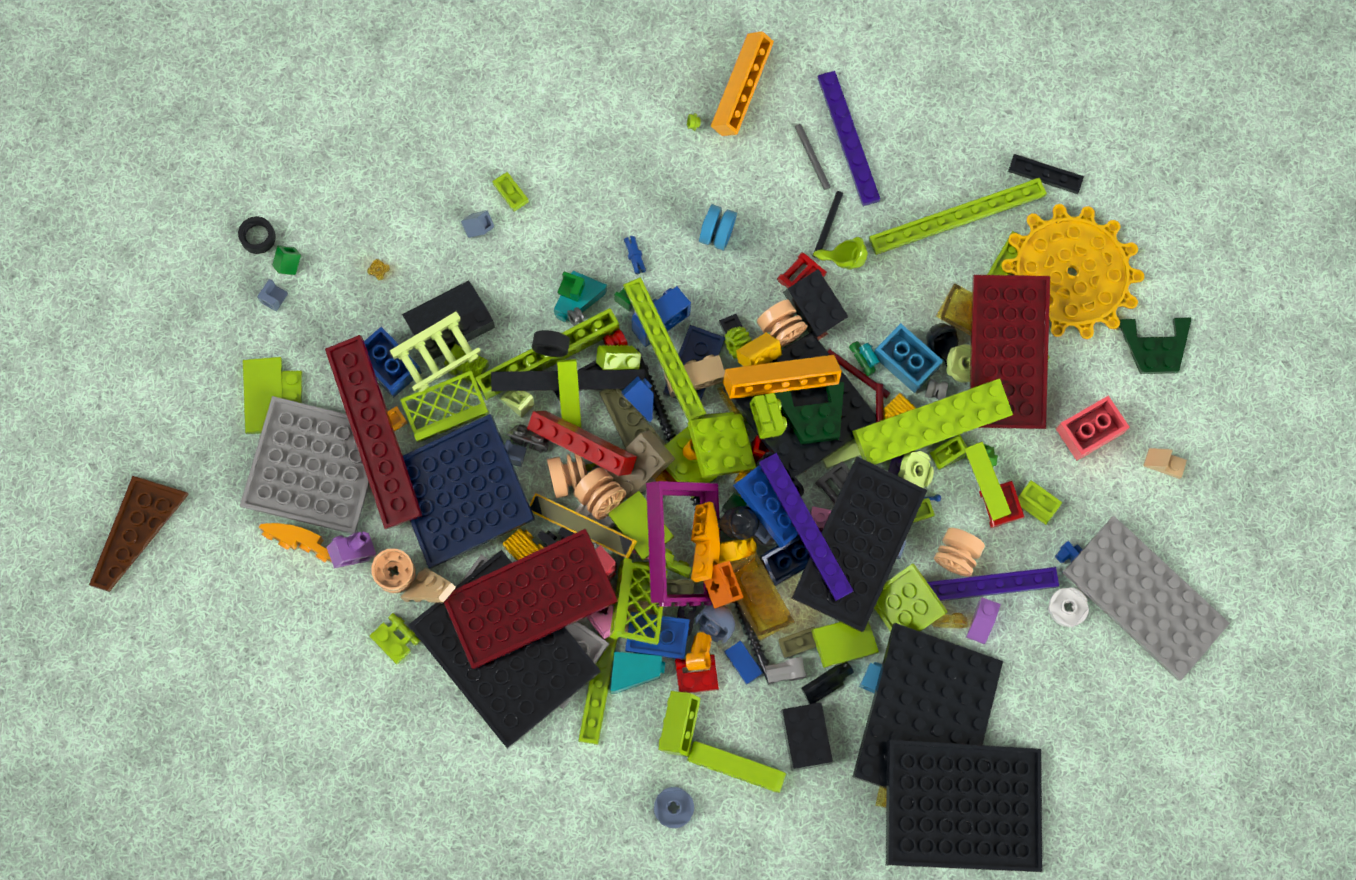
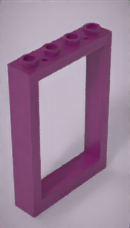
M668 481L646 483L651 603H659V607L671 606V603H674V606H686V602H689V606H701V602H704V606L712 605L713 603L710 600V595L704 581V594L667 595L663 495L700 497V504L711 501L714 504L716 516L719 519L718 483Z

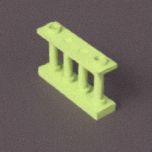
M457 312L390 350L393 359L399 358V360H402L416 382V385L412 386L414 392L418 390L420 393L429 388V383L466 361L471 363L479 358L478 354L481 351L479 347L472 350L458 327L460 316ZM447 328L453 332L466 353L465 356L458 360L455 359L441 336V332ZM430 338L436 341L450 364L439 370L425 347V341ZM413 348L419 350L433 375L424 380L408 356V351Z

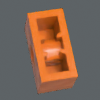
M730 561L714 565L712 579L704 580L714 609L742 599L743 595Z

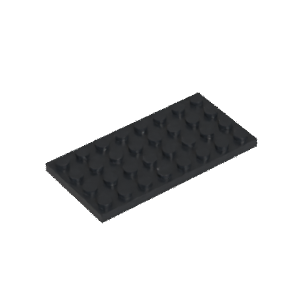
M856 457L821 532L853 592L835 601L810 556L791 599L860 632H864L927 490Z

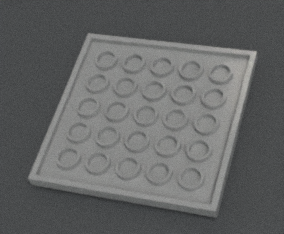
M272 396L240 507L349 534L356 533L369 481L347 414Z

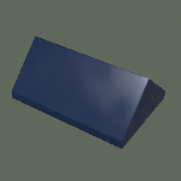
M797 535L784 547L780 548L778 545L760 555L759 562L772 584L776 586L804 570L810 554L800 536Z

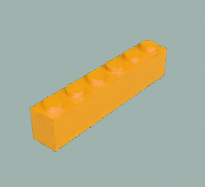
M763 31L748 33L710 126L721 136L737 135L774 43Z
M829 355L725 369L723 384L729 398L733 399L839 384L842 370L835 356Z

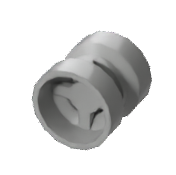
M929 379L925 397H936L938 400L945 398L948 383H938L933 379Z

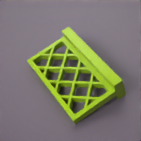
M472 370L431 386L420 393L417 392L400 399L418 443L490 414ZM470 376L472 381L469 390L460 387L462 379ZM452 385L456 387L452 397L442 394L444 386ZM458 388L468 392L464 402L454 399ZM429 392L438 394L434 405L424 401L426 394ZM470 394L478 396L481 404L476 406L468 405L467 401ZM440 396L450 399L446 410L436 406ZM412 399L420 401L416 412L408 409L407 401ZM453 401L463 405L459 413L455 414L449 411ZM422 403L432 406L428 417L419 414ZM435 408L445 412L442 420L436 421L431 419ZM417 415L427 419L425 426L417 429L414 424Z
M624 558L620 563L615 592L619 602L615 603L613 607L609 638L617 639L622 637L655 645L659 643L663 607H659V603H651V598L648 596L650 589L645 592L639 584L645 579L650 583L649 566L632 563V559ZM633 569L640 570L644 577L637 581L632 574ZM634 586L641 592V595L637 598H634L630 593V589ZM642 597H644L650 605L644 610L637 602ZM632 604L639 611L633 617L628 612V607ZM651 608L657 614V618L653 621L645 613ZM640 615L648 623L642 628L634 620ZM631 622L637 631L634 633L625 632V625ZM650 626L655 632L654 638L647 637L643 630Z

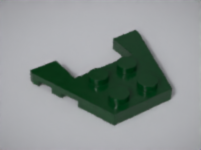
M1191 317L1173 319V337H1137L1136 319H1119V328H1121L1124 340L1131 350V355L1140 374H1170L1180 371Z
M844 382L825 386L829 403L794 407L790 391L775 393L776 398L781 402V412L788 418L789 425L801 444L839 439Z

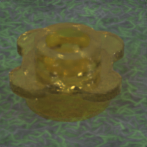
M375 259L370 268L367 269V272L380 281L384 279V275L386 272H389L390 267L379 259Z

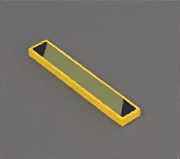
M537 493L534 494L530 503V508L534 514L573 533L587 529L592 542L629 559L636 545V540Z

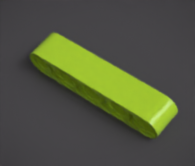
M693 741L689 757L687 758V761L777 793L781 792L786 773L697 741Z

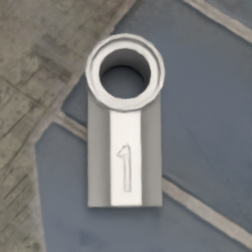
M802 657L765 666L768 683L806 678Z

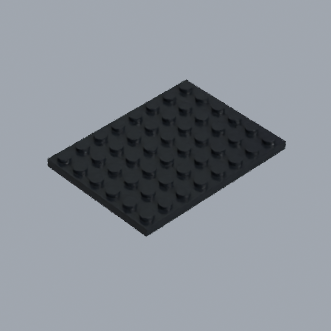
M500 550L459 583L455 589L512 562ZM436 602L408 625L507 749L601 673V670L565 627L478 668L472 669L444 602Z
M894 623L852 777L886 789L887 740L983 745L1003 661Z
M887 740L886 865L1042 872L1041 749Z

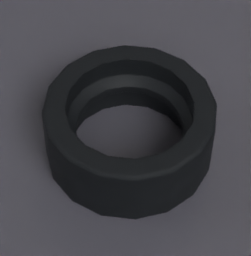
M258 216L250 217L239 226V240L248 252L253 254L265 253L274 245L276 240L275 230L265 218ZM254 226H263L268 232L266 240L260 244H250L246 239L248 230Z
M540 330L534 333L532 350L544 356L564 357L568 354L570 338L556 331Z

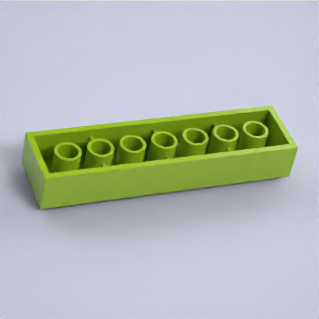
M996 379L852 432L861 458L876 465L1012 416L1013 413L1001 380Z

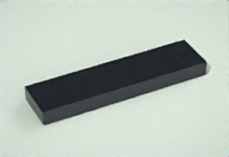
M1017 154L1013 155L1008 170L1010 173L1031 180L1040 178L1044 184L1075 194L1079 193L1084 178L1082 175Z

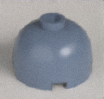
M713 604L706 606L695 618L696 625L698 622L701 625L699 630L710 635L714 642L722 640V643L727 642L735 629L734 617L731 614V610L726 606L715 609Z

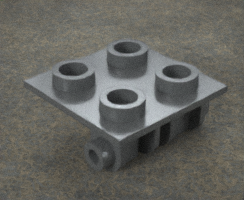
M516 425L507 433V435L511 436L510 440H513V443L524 444L526 447L529 442L530 449L535 444L534 450L539 452H547L550 440L528 430L526 425Z

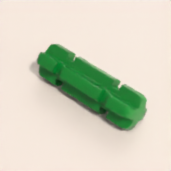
M858 341L853 342L849 348L852 353H855L854 357L861 368H864V373L867 376L876 372L875 367L869 368L864 356L859 353L860 343Z

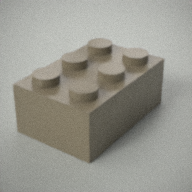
M649 430L640 433L625 448V451L637 456L632 473L630 475L618 476L608 470L607 472L613 477V481L618 482L620 487L625 489L626 498L628 499L638 491L642 494L646 490V483L653 482L675 458L654 433Z

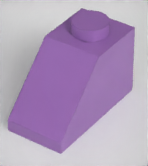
M982 597L978 601L966 638L985 644L1001 604Z

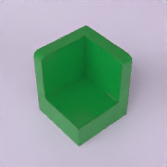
M277 245L272 266L278 274L296 275L301 254L295 247Z
M563 271V280L557 293L578 302L585 287V279Z
M623 288L620 293L616 291L614 301L630 312L633 306L625 289Z

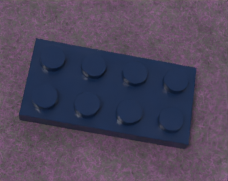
M690 325L678 354L683 365L691 360H696V362L703 360L704 357L709 355L718 356L725 337ZM666 384L665 389H664V391H663V394H664V395H667V396H670V393H669V390H668V387H667V384ZM706 388L696 390L700 401Z

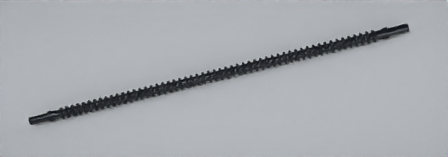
M641 355L639 370H645V378L652 385L650 389L654 393L653 406L655 407L653 410L657 411L655 415L659 416L657 420L661 421L659 425L663 426L661 430L665 431L663 435L667 436L666 441H671L676 436V434H673L675 430L671 429L673 425L669 424L671 421L667 419L669 415L665 414L666 410L663 409L662 400H659L660 395H657L658 390H655L656 385H653L654 380H651L652 375H649L648 365H645ZM700 497L690 498L694 502L693 506L700 504ZM742 598L732 603L736 604L734 607L738 609L736 613L740 614L739 619H742L741 624H744L743 630H746L745 635L749 636L747 640L751 641L749 645L753 646L751 650L755 651L754 656H757L758 666L761 667L768 683L765 666H768L770 663L764 655L765 650H762L763 645L759 643L761 640L757 639L759 635L755 634L756 629H753L754 624H751L750 613L746 612L748 608L744 607L746 603L742 602L744 599Z

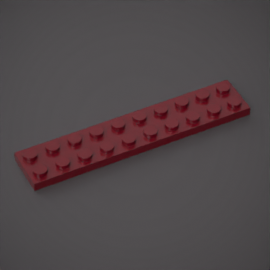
M358 335L325 348L384 529H390L421 517L422 513L363 337Z

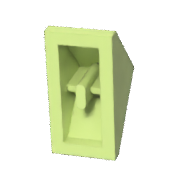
M507 391L500 398L521 418L535 405L533 396L525 391Z

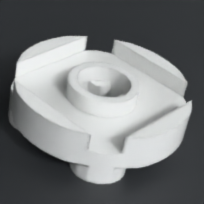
M1076 588L1059 589L1050 598L1048 612L1056 623L1071 628L1079 625L1086 619L1089 613L1087 598ZM1064 603H1071L1073 612H1067Z

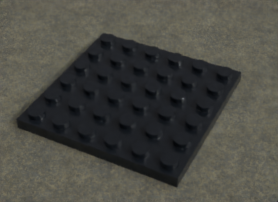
M809 333L783 349L782 355L772 362L770 361V363L829 356V353L812 333ZM841 372L839 381L844 382L841 429L838 440L801 444L789 425L788 418L782 412V417H785L787 421V427L783 434L760 439L769 452L777 453L780 460L795 477H798L854 440L852 431L876 423L875 413L843 372ZM724 386L723 390H724V392H725V393L727 394V396H728V393H727V391H726V389H725V386ZM825 386L790 391L794 407L829 403ZM755 396L730 399L760 438L750 407V402Z

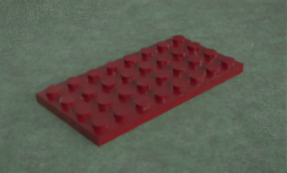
M973 275L970 389L1000 379L1013 413L1012 416L978 428L1046 429L1050 276Z
M583 529L453 590L444 601V604L471 668L475 669L619 601L588 531Z

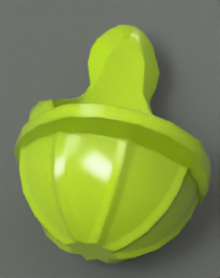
M855 237L838 244L831 251L821 249L815 251L813 255L819 260L833 261L837 266L851 270L864 265L868 252L862 237Z

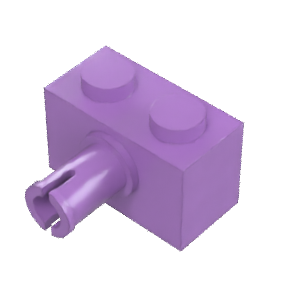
M366 532L353 533L349 537L337 536L327 546L334 568L367 562L376 555L370 535Z

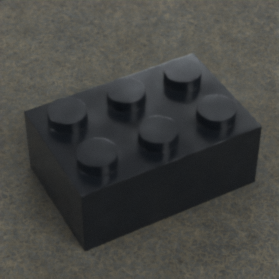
M819 269L783 291L785 297L795 307L797 316H801V322L806 323L808 333H812L815 338L849 317Z
M822 703L782 709L780 713L791 771L832 764L833 759Z

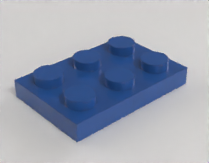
M631 612L632 617L638 614V612ZM647 614L651 621L657 618V615ZM642 615L634 619L640 628L648 624ZM662 616L659 643L657 645L627 639L625 652L684 660L690 620ZM630 622L628 633H634L637 630ZM650 626L643 630L647 637L654 638L655 632Z

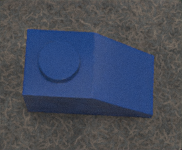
M637 376L621 392L651 422L653 419L654 394L650 389L652 385L646 378L642 380Z

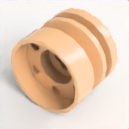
M788 299L773 305L757 319V324L764 333L771 332L769 335L780 341L781 348L795 341L807 329L806 323L801 322V316H794L796 309Z
M575 453V462H572L570 454H567V464H563L559 456L547 459L556 499L568 496V487L570 486L575 491L578 483L587 475L585 462L581 456Z
M601 467L588 473L578 483L574 496L582 505L587 506V510L592 513L595 519L600 520L606 518L610 511L624 501L626 491L620 487L618 482L613 481V477L606 469Z
M948 528L942 540L946 546H939L934 560L950 572L970 577L973 573L972 568L976 566L974 559L980 558L985 545L979 538L966 531Z
M386 549L380 552L374 558L371 566L375 582L384 591L389 593H401L407 590L416 577V570L412 560L404 551L398 549ZM396 568H398L397 571L399 572V574H394L392 577V573L390 572V570H395Z

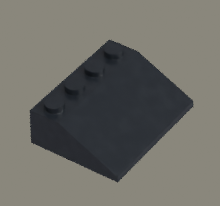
M469 280L402 314L413 336L454 312H457L460 316L458 327L467 342L495 328L491 315ZM447 328L441 332V336L450 351L454 344L460 346L451 330L449 331ZM430 338L425 341V347L433 359L443 355L435 340Z

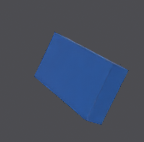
M741 640L724 651L746 685L763 674Z

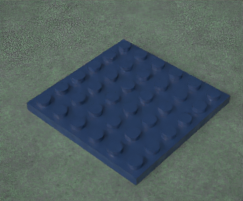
M491 414L403 455L422 513L421 517L410 520L430 569L535 520Z

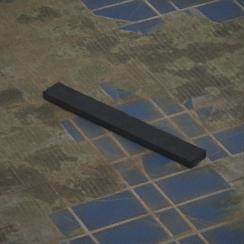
M644 369L577 371L579 390L625 389L637 376L642 380L645 378ZM558 371L491 372V392L559 390Z

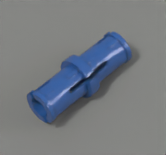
M630 236L632 242L630 243L629 238L626 237L624 242L635 274H640L638 268L640 266L641 272L644 273L646 268L641 257L642 251L638 248L635 236Z

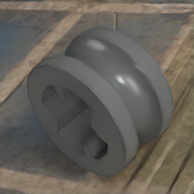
M578 307L574 308V311L569 310L567 312L569 321L573 326L578 325V322H584L583 314Z

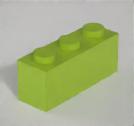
M670 692L658 750L667 754L689 757L701 700L700 697L691 693Z

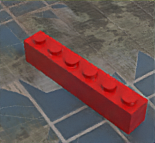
M546 410L532 412L527 427L528 430L618 476L630 475L632 473L637 456Z

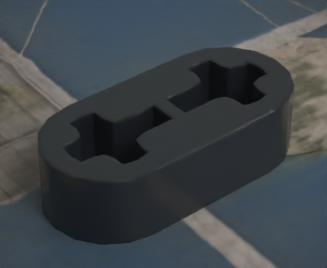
M679 606L677 618L690 620V629L688 630V636H690L693 631L696 606H690L693 611H689L688 617H684L685 611L681 609L685 606Z

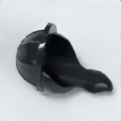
M939 323L932 326L926 336L927 346L945 361L947 368V357L950 349L958 346L959 339L954 326Z
M747 506L731 508L721 518H717L719 530L723 531L728 537L739 540L752 537L759 527V519L750 507Z

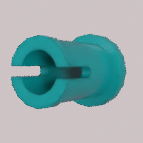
M868 342L859 347V353L864 356L869 368H872L880 363V360L872 349L873 345H870Z

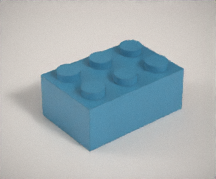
M901 323L874 351L880 363L913 393H916L940 368L943 362L939 356Z

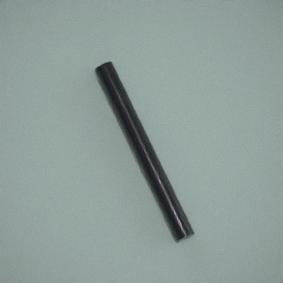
M836 191L814 252L823 249L843 196L841 191Z

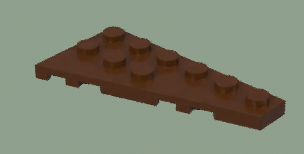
M132 476L89 586L110 592L189 494Z

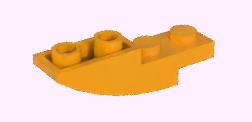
M711 501L695 506L691 541L696 544L691 579L695 582L712 579L713 565L719 564V528L714 504Z
M260 524L259 528L263 532L261 535L271 541L273 538L278 540V545L284 549L292 548L295 550L300 544L299 548L309 553L311 550L316 553L315 557L324 563L327 560L332 563L328 550L321 546L324 540L320 535L289 524Z

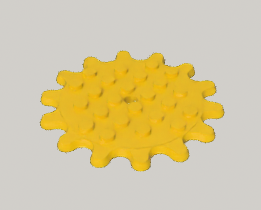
M1056 204L1052 209L1053 218L1049 221L1042 220L1035 213L1029 214L1026 220L1030 227V233L1026 236L1017 233L1009 236L1008 242L1017 250L1018 254L1014 259H1005L1001 264V268L1004 272L1013 275L1050 276L1049 321L1051 322L1052 335L1060 337L1068 326H1074L1078 329L1083 339H1090L1094 334L1093 326L1096 322L1104 323L1109 329L1118 328L1120 320L1116 315L1117 308L1134 309L1138 305L1137 298L1131 295L1128 290L1131 283H1140L1145 277L1143 271L1134 269L1129 265V258L1137 254L1138 246L1132 242L1122 244L1117 240L1116 235L1120 230V223L1118 221L1110 220L1105 225L1097 224L1094 220L1095 211L1090 206L1082 208L1079 216L1071 217L1064 205ZM1068 268H1074L1077 275L1072 276L1067 273Z

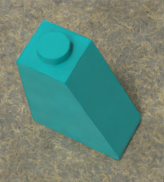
M573 270L571 274L585 279V287L578 302L560 295L554 307V315L560 321L566 322L569 321L567 314L569 310L574 311V308L578 307L584 313L607 293V285Z
M614 652L611 694H617L660 679V673H665V662L662 661V656Z

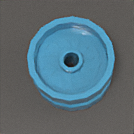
M711 204L702 224L699 243L710 245L715 236L714 247L724 251L732 234L737 212L727 209L721 219L722 207Z

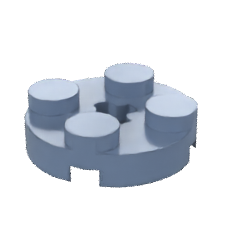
M678 787L664 789L654 802L655 817L661 825L668 828L676 829L683 827L690 821L694 813L692 797ZM672 802L680 806V809L675 814L668 810Z

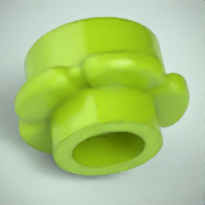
M697 113L689 114L687 117V128L695 131L701 124V118L697 117Z

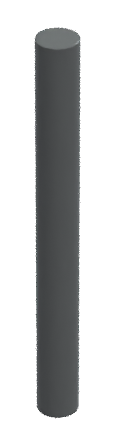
M798 124L795 126V129L823 189L827 190L831 186L802 125Z

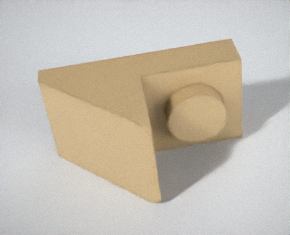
M1149 448L1143 466L1180 479L1182 478L1187 460L1171 455V449Z

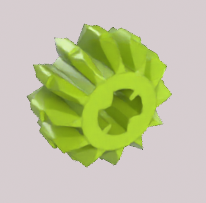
M744 327L732 328L725 334L726 348L734 359L737 358L736 350L752 341L749 332H746Z

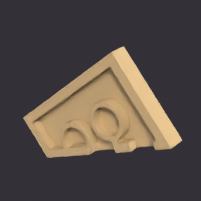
M425 567L424 570L418 573L414 582L400 598L405 602H410V600L415 602L426 600L427 602L443 603L456 587L448 580Z

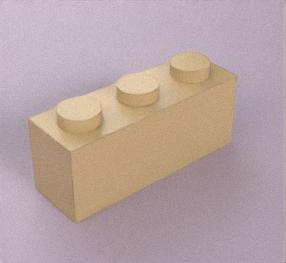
M709 355L704 357L703 360L697 362L696 360H691L683 365L695 390L723 383L725 371L719 355ZM664 372V378L670 396L675 397L676 395Z

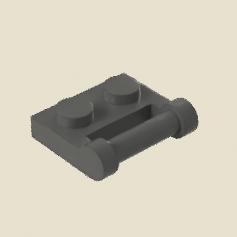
M842 461L818 479L815 484L821 487L833 503H835L838 495L828 485L827 481L831 479L838 489L841 490L850 470Z

